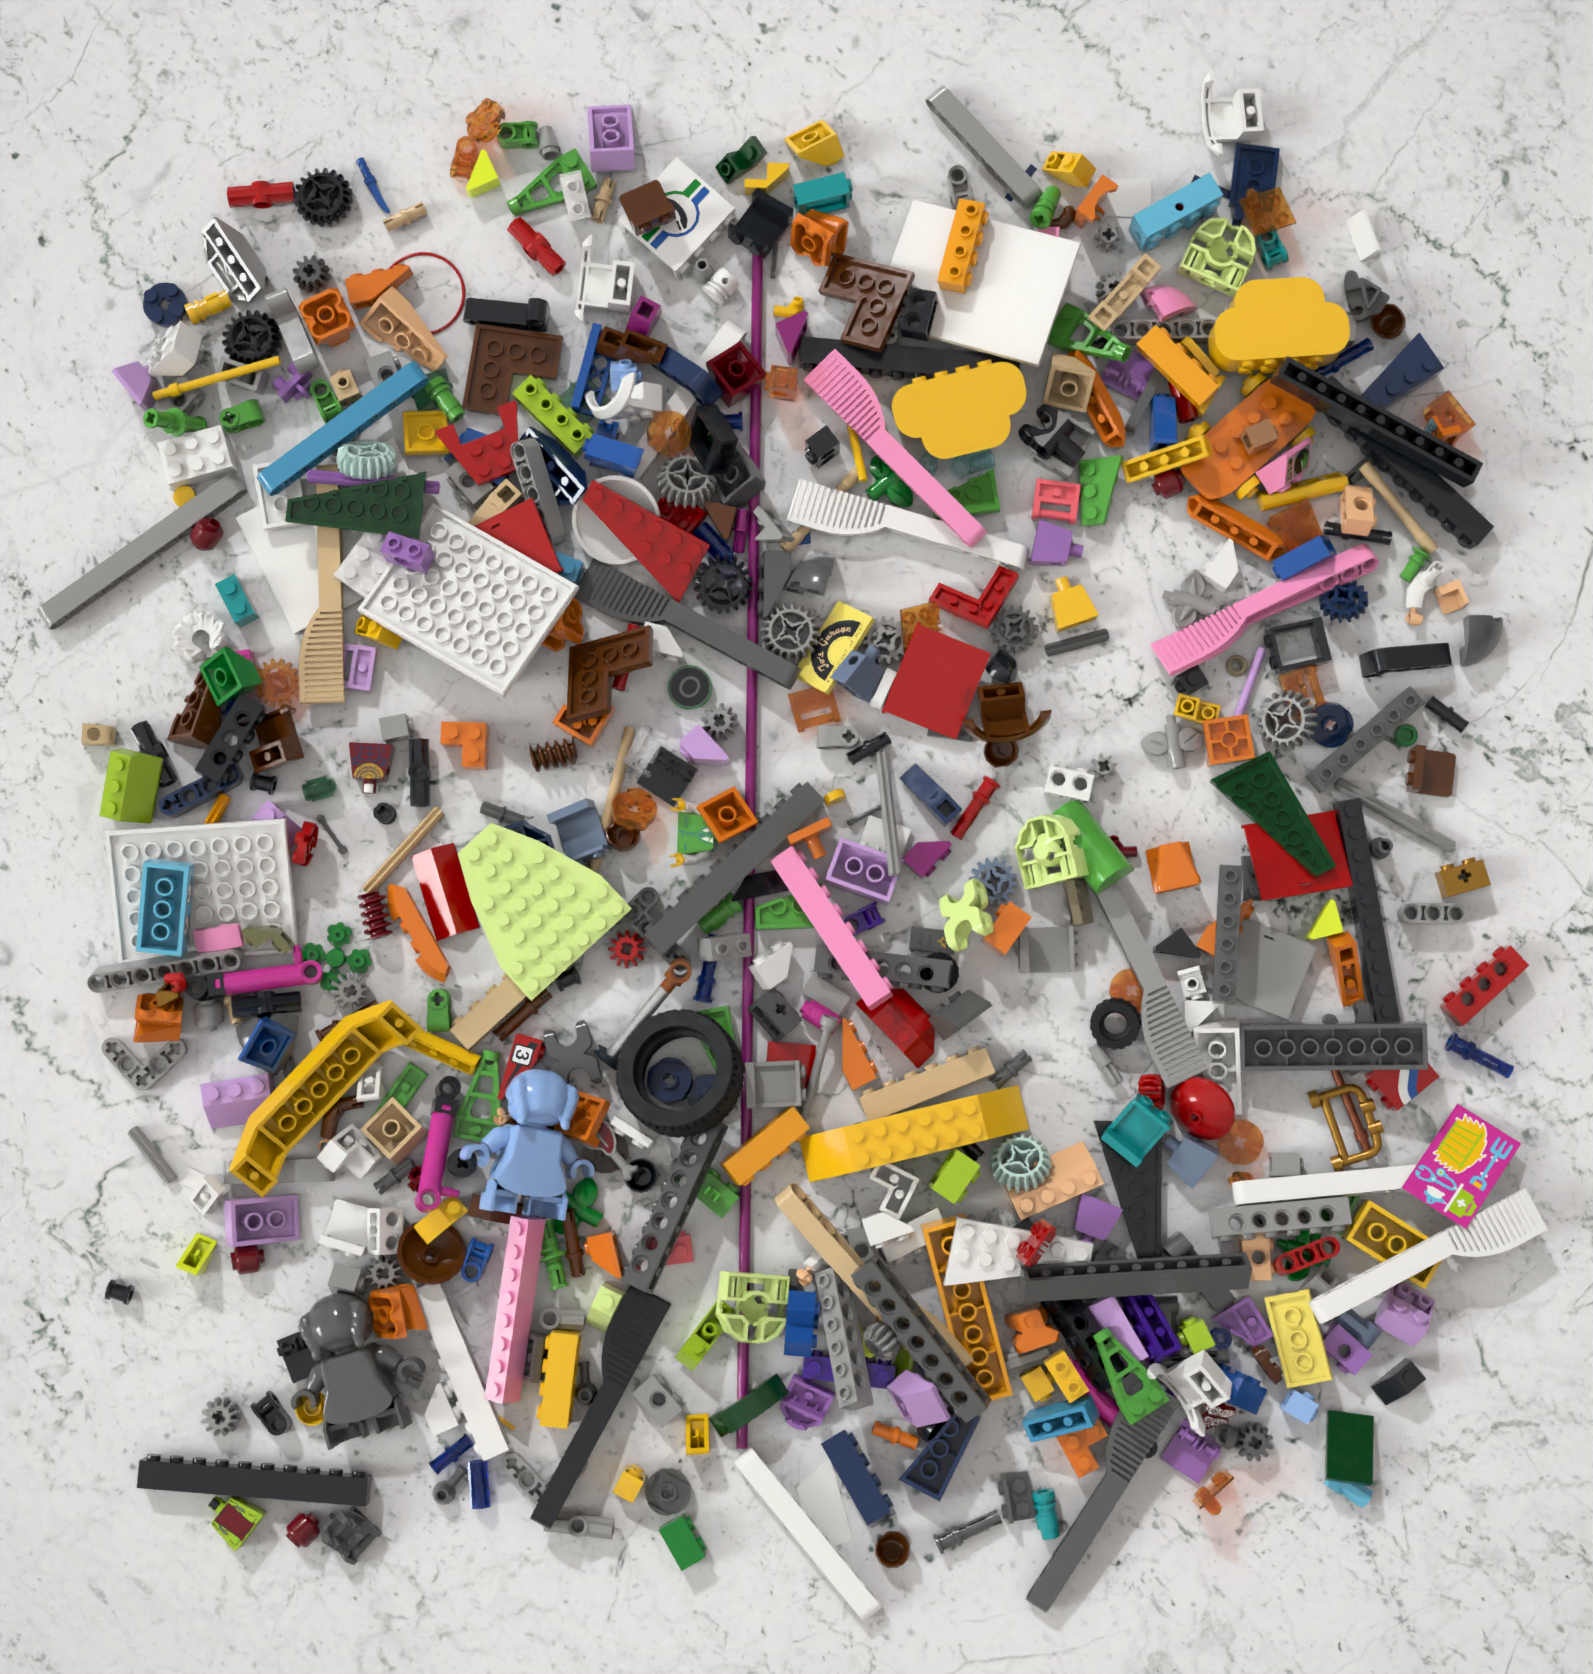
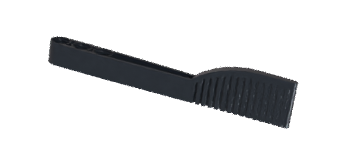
M631 1285L627 1289L605 1335L601 1359L603 1383L530 1517L531 1520L549 1530L551 1529L671 1303L655 1294L651 1295Z

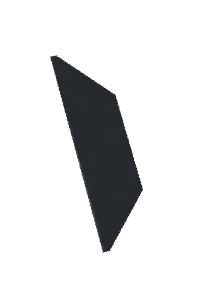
M776 870L747 875L733 896L732 902L790 890Z

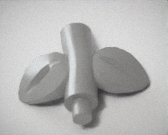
M1197 569L1190 571L1186 575L1181 585L1182 591L1174 589L1173 592L1164 590L1162 598L1169 600L1170 605L1176 606L1173 610L1172 620L1178 629L1194 625L1197 619V612L1207 617H1210L1215 612L1217 603L1202 597L1206 590V583L1202 574Z
M1167 715V724L1164 725L1165 733L1160 731L1153 732L1144 737L1140 743L1148 753L1154 756L1167 754L1171 769L1184 768L1186 763L1183 751H1196L1201 746L1204 736L1202 732L1195 728H1183L1180 730V723H1176L1175 715Z

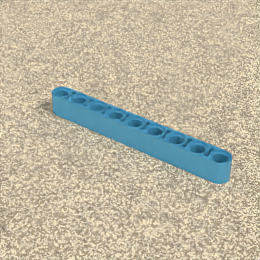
M416 361L408 363L257 475L258 481L270 496L280 493L306 474L309 469L314 468L336 452L342 444L351 441L423 388L429 382V378Z

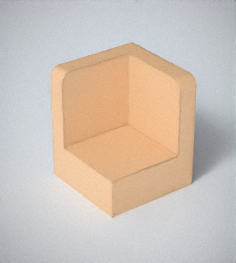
M1460 579L1439 586L1434 590L1444 615L1462 609L1469 604Z

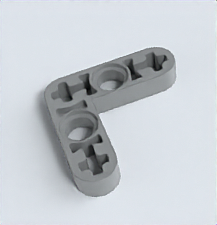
M118 1038L106 1039L101 1047L103 1054L134 1088L141 1091L152 1088L188 1052V1046L183 1040L169 1041L151 1059L143 1064L125 1043ZM117 1043L116 1050L119 1053H123L125 1051L126 1054H123L119 1057V1055L116 1052H109L111 1048L109 1044ZM173 1044L181 1045L179 1049L181 1053H174L170 1057L173 1059L172 1062L167 1056L163 1055L164 1052L170 1054L174 1050ZM126 1058H131L134 1061V1066L129 1071L125 1070L122 1065ZM159 1058L163 1059L166 1063L162 1071H157L154 1067L155 1061ZM149 1067L150 1071L157 1076L154 1078L153 1075H150L146 1079V1082L148 1083L147 1085H139V1082L141 1081L139 1077L147 1076L150 1073L149 1071H147V1068Z
M509 1452L502 1459L503 1470L537 1505L541 1495L537 1490L534 1494L531 1490L540 1482L542 1486L538 1489L544 1493L554 1472L544 1480L517 1452ZM508 1458H516L518 1460L516 1465L519 1469L522 1466L526 1467L518 1477L515 1475L518 1470L514 1466L511 1468L507 1466L509 1463ZM588 1461L586 1462V1464H585L583 1470L581 1471L579 1477H580V1476L584 1473V1471L586 1470V1468H587V1466H588ZM526 1473L534 1476L535 1481L531 1486H526L522 1482V1476Z

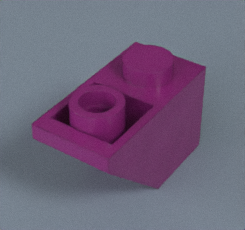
M641 295L630 315L626 329L649 337L662 314L661 305Z
M949 841L917 842L902 858L904 860L903 863L919 878H922L924 875L929 877L937 868L934 864L939 859L944 861L952 852L949 849L952 843Z

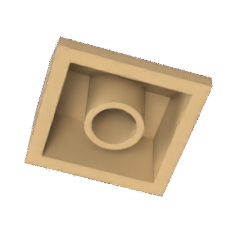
M1053 353L1042 404L1086 413L1096 371L1075 357Z
M391 1097L360 1129L389 1160L397 1165L418 1146L429 1132L394 1097Z

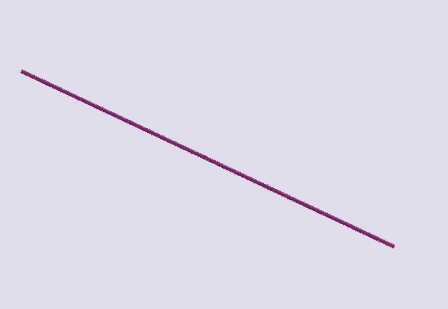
M752 254L751 355L762 367L763 258ZM761 383L750 392V457L759 471L761 455ZM760 492L749 501L751 514L749 519L750 533H748V568L750 569L748 576L753 577V581L748 584L753 585V590L748 591L751 597L748 599L747 639L757 645L759 541H756L755 538L760 533V524L757 522L758 518L753 511L758 505L760 506ZM747 668L745 802L756 817L758 673ZM756 825L752 826L751 828L753 830H756ZM755 868L748 875L755 874ZM755 898L745 899L743 904V933H750L752 956L743 957L741 1055L744 1064V1082L741 1090L740 1146L752 1137V1108H747L745 1063L753 1062V1015L747 1009L753 1004L754 976L748 967L753 964L752 960L754 959ZM751 1182L745 1186L743 1184L740 1185L739 1272L750 1273ZM747 1282V1291H749L750 1283ZM738 1342L737 1400L748 1393L749 1343ZM748 1423L736 1430L737 1449L748 1448Z

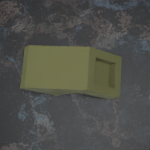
M248 925L241 931L244 934V940L255 948L259 947L269 937L273 940L271 943L274 948L279 952L282 951L284 954L296 945L283 929L279 927Z

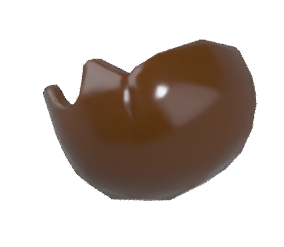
M1386 304L1380 314L1371 316V328L1380 338L1391 340L1400 336L1405 329L1406 317L1395 304Z
M1017 741L1008 743L986 742L983 753L986 761L993 767H1007L1018 758L1019 746Z
M627 819L614 820L610 827L606 828L607 842L612 849L618 852H628L634 849L640 841L639 827L633 821Z
M897 1531L886 1532L877 1541L875 1546V1555L879 1563L886 1568H899L908 1560L910 1555V1544L906 1536Z

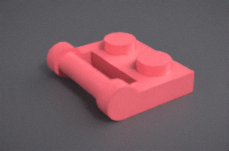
M1037 478L1031 519L1038 520L1039 517L1068 521V524H1075L1081 484ZM1040 503L1069 506L1070 513L1040 509Z

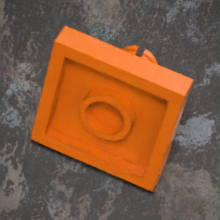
M826 817L788 835L787 841L790 847L807 842L814 860H817L827 855L819 836L832 830V824L829 818Z

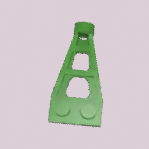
M576 148L556 158L516 197L507 201V205L514 217L522 213L565 202L563 191H553L549 185L550 180L559 172L568 173L581 170L586 194L598 187ZM539 186H544L549 193V197L540 201H534L531 193Z
M1066 302L1054 321L1048 344L1063 351L1079 350L1084 355L1118 360L1122 363L1129 359L1132 352L1131 346L1120 342L1108 330L1103 332L1088 319L1089 314ZM1080 324L1085 325L1091 331L1084 342L1072 341L1070 339ZM1098 335L1108 340L1103 349L1091 347Z
M483 1050L482 1060L457 1113L453 1137L481 1142L493 1128L499 1127V1125L494 1123L493 1116L501 1117L497 1115V1109L502 1108L501 1100L497 1099L500 1090L499 1062L501 1052ZM491 1060L494 1063L489 1065L486 1061ZM482 1076H490L493 1079L491 1094L478 1092V1085ZM484 1098L490 1102L491 1116L488 1119L477 1118L471 1115V1108L476 1099Z
M1108 1327L1092 1336L1097 1343L1117 1405L1130 1425L1169 1401L1157 1379L1148 1378L1147 1369L1113 1336ZM1105 1339H1108L1107 1344L1103 1343ZM1114 1353H1119L1128 1364L1127 1368L1121 1372H1116L1110 1361V1357ZM1127 1373L1135 1374L1143 1382V1388L1132 1396L1126 1394L1122 1384V1378Z

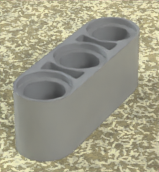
M1408 903L1402 905L1397 911V917L1400 922L1418 925H1455L1465 921L1468 914L1465 906L1459 903ZM1407 908H1411L1414 911L1413 919L1406 917L1405 910ZM1429 908H1433L1437 913L1434 920L1428 916ZM1452 908L1459 912L1457 920H1454L1450 915Z

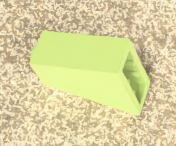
M608 1282L602 1284L590 1307L585 1323L606 1333L626 1291Z

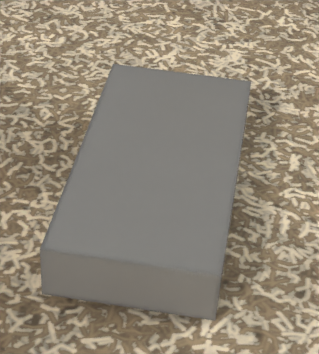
M814 973L801 991L839 1016L851 996Z

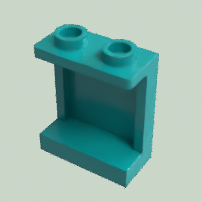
M1139 1093L1132 1098L1105 1129L1101 1137L1104 1142L1136 1168L1165 1132L1171 1129L1174 1122L1166 1111L1159 1110L1153 1105L1154 1103L1146 1095L1142 1096Z

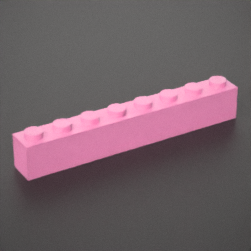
M791 846L771 859L770 862L870 1011H872L893 996L890 991L893 986L886 976L881 978L877 972L881 968L875 959H868L865 954L868 949L862 940L856 941L853 936L856 931L850 922H843L840 917L843 915V912L837 903L831 904L828 899L831 897V894L825 885L822 887L818 885L816 880L819 877L812 867L808 869L804 864L807 859L800 849L796 851Z
M516 1215L510 1218L485 1399L501 1404L520 1402L546 1221V1219L528 1215Z

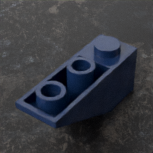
M916 763L899 778L944 827L961 813L962 808Z

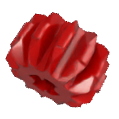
M626 930L625 938H623L620 932L617 933L619 941L611 938L610 941L616 947H608V951H616L615 954L610 956V959L615 960L619 957L616 962L617 966H620L625 961L624 966L626 969H629V961H632V964L636 967L638 966L635 960L636 957L642 961L644 960V957L639 952H646L647 949L639 947L645 942L644 939L635 942L638 938V933L635 932L632 938H630V931ZM627 944L630 946L632 944L633 948L630 950V955L627 953L622 954L624 950L623 945Z
M1141 1075L1138 1082V1093L1149 1097L1155 1107L1163 1110L1166 1089L1160 1075Z

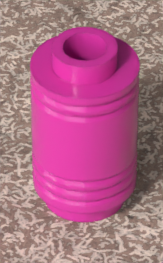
M813 998L810 1002L806 1000L799 1011L802 1013V1019L818 1029H821L820 1020L822 1014L838 1018V1025L842 1020L838 1014Z

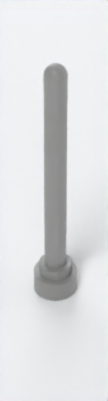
M822 1014L820 1020L822 1034L807 1086V1101H803L800 1112L804 1121L809 1117L831 1032H834L839 1023L838 1018Z

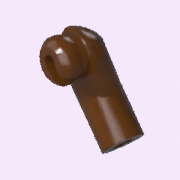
M1066 206L1060 217L1052 219L1049 226L1060 227V229L1068 228L1075 219L1076 211L1074 207Z

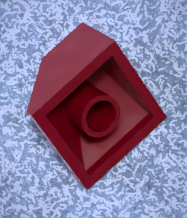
M741 341L706 362L709 374L724 393L720 398L728 408L744 399L767 377V373Z

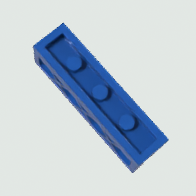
M597 323L592 324L571 401V409L575 413L591 417L595 416L590 410L583 408L587 390L592 391L589 382L597 376L602 382L601 387L594 390L595 400L601 407L610 375L611 361L614 360V358H608L596 353L597 342L603 331L602 325ZM604 356L607 366L598 371L594 365L595 360Z

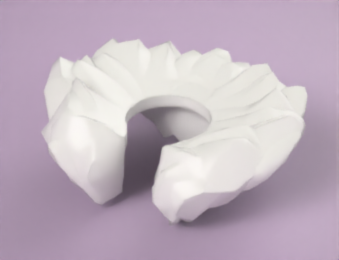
M196 610L194 613L184 616L179 621V624L175 625V629L172 631L174 642L172 648L179 655L185 657L187 661L197 663L204 660V652L193 643V635L199 630H204L209 634V647L214 653L226 646L229 631L225 623L215 613L212 614L210 611L207 613L205 611L198 612Z

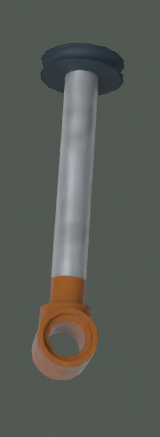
M684 957L672 960L670 968L664 974L666 978L607 1049L602 1045H598L599 1049L594 1050V1053L605 1064L617 1071L618 1057L627 1038L640 1024L650 1019L676 986L680 987L690 979L692 974L690 961ZM683 965L687 971L683 975H678L674 971L675 967Z

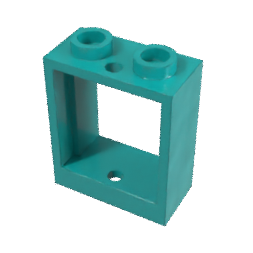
M841 172L793 184V201L797 214L800 213L804 216L811 209L830 213L849 208V200L852 199L851 192L853 191L850 178L846 179L845 173Z

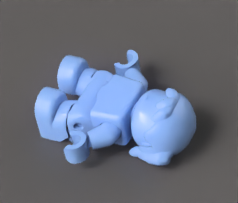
M530 1069L515 1076L505 1092L508 1100V1113L520 1125L506 1124L493 1128L481 1140V1144H467L461 1149L459 1155L461 1160H467L471 1158L472 1153L476 1150L479 1154L477 1164L485 1167L488 1164L489 1155L497 1151L498 1157L495 1159L489 1174L490 1178L496 1179L488 1180L486 1191L481 1193L479 1209L516 1214L517 1195L521 1194L527 1196L523 1201L522 1215L565 1221L568 1198L565 1192L567 1187L561 1161L566 1165L565 1175L567 1179H574L576 1177L575 1170L579 1165L582 1167V1174L592 1178L594 1167L590 1161L577 1158L578 1153L572 1141L564 1136L562 1132L547 1128L559 1123L563 1130L570 1128V1121L578 1105L579 1094L577 1089L567 1084L559 1074L548 1070Z

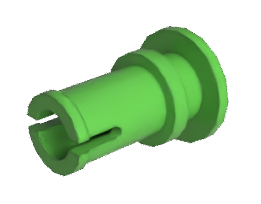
M1415 547L1411 549L1414 554L1409 556V562L1399 575L1400 578L1408 583H1411L1419 569L1425 566V560L1431 561L1432 559L1425 551Z

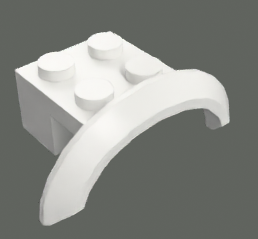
M1211 70L1204 79L1202 87V124L1207 146L1216 156H1221L1223 154L1222 143L1218 142L1257 141L1263 133L1264 125L1260 89H1238L1233 97L1211 98L1212 86L1215 80L1214 70Z
M590 235L583 242L574 313L580 322H583L585 307L629 313L635 263L613 260L612 265L590 262L593 235Z
M633 372L621 379L616 396L605 406L600 407L595 400L594 391L586 392L585 399L590 411L596 418L604 420H620L624 418L628 419L630 423H639L642 419L652 418L654 414L662 411V385L648 382L634 385L635 373Z
M1202 1350L1169 1369L1162 1364L1153 1363L1147 1370L1149 1379L1157 1378L1174 1393L1177 1399L1181 1401L1180 1403L1190 1421L1191 1429L1204 1437L1205 1426L1198 1405L1206 1402L1211 1409L1230 1399L1232 1387L1230 1379L1209 1354Z

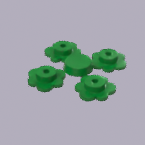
M338 922L337 925H330L327 929L329 934L327 940L333 942L335 947L329 950L327 955L322 951V945H315L314 943H307L304 947L305 950L302 951L303 963L308 960H314L321 965V962L326 960L327 964L332 967L329 973L324 972L323 980L320 983V987L323 990H328L329 994L330 990L337 989V987L331 984V980L333 979L337 983L340 982L337 978V975L340 974L337 968L343 966L345 961L350 965L352 972L358 971L361 974L366 973L368 966L372 964V960L369 958L370 953L366 949L360 951L354 949L352 954L347 957L344 951L339 949L344 944L350 943L349 937L352 934V929L345 926L342 922Z

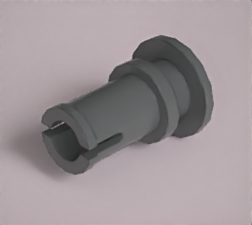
M1374 838L1369 843L1370 855L1377 860L1386 858L1390 850L1393 849L1392 841L1387 838Z

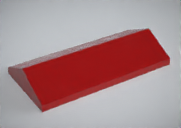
M450 843L430 848L411 856L436 941L480 928L467 886L464 884L465 878L455 844Z

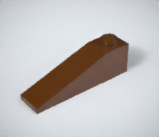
M199 671L194 681L196 687L184 699V702L187 704L181 715L176 714L167 740L197 749H206L220 727L221 706H217L201 671Z

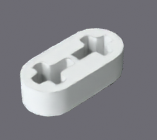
M890 668L886 669L870 706L881 710L896 677V671Z

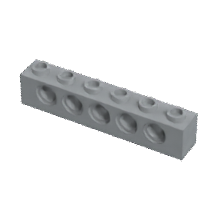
M1348 1196L1214 1208L1208 1212L1212 1239H1219L1220 1243L1231 1242L1234 1237H1242L1243 1241L1256 1239V1235H1264L1266 1239L1276 1238L1278 1233H1287V1236L1301 1235L1300 1231H1309V1234L1323 1233V1229H1331L1332 1232L1346 1231L1345 1227L1352 1224ZM1321 1211L1329 1214V1222L1321 1218ZM1299 1213H1303L1306 1215V1224L1301 1223L1299 1221ZM1276 1215H1281L1284 1218V1226L1276 1222ZM1254 1217L1262 1220V1228L1254 1225ZM1231 1219H1236L1240 1223L1239 1230L1232 1228L1230 1224Z
M830 1267L815 1273L838 1405L839 1408L856 1411L873 1405L874 1402L853 1291Z

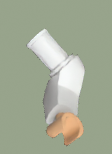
M1434 561L1427 570L1420 571L1408 586L1406 591V609H1410L1406 616L1408 624L1417 626L1422 623L1423 615L1416 612L1418 609H1422L1424 594L1436 585V579L1445 571V568H1442L1444 565L1441 562Z
M834 1226L838 1230V1232L843 1237H845L846 1229L840 1226ZM816 1250L803 1263L804 1269L800 1268L797 1270L798 1282L803 1286H808L812 1282V1275L814 1276L815 1273L830 1267Z

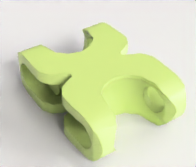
M972 878L964 884V895L960 901L949 894L940 898L941 915L949 919L944 927L946 942L955 952L959 953L968 947V936L972 930L984 937L993 932L992 917L989 913L983 912L988 905L986 888L978 879Z

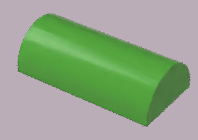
M1072 800L1052 813V815H1061L1072 819L1079 828L1081 835L1076 836L1073 843L1077 845V849L1084 848L1089 875L1083 876V878L1097 895L1134 871L1130 862L1080 800ZM1063 839L1061 840L1062 844L1059 845L1060 848H1063V850L1066 851L1065 841Z

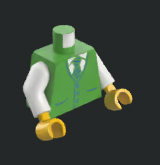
M672 798V800L677 801L678 807H670L671 811L682 812H678L677 853L669 855V857L676 859V863L671 864L670 867L696 865L708 858L711 852H714V842L718 841L696 809L698 805L686 802L682 798Z

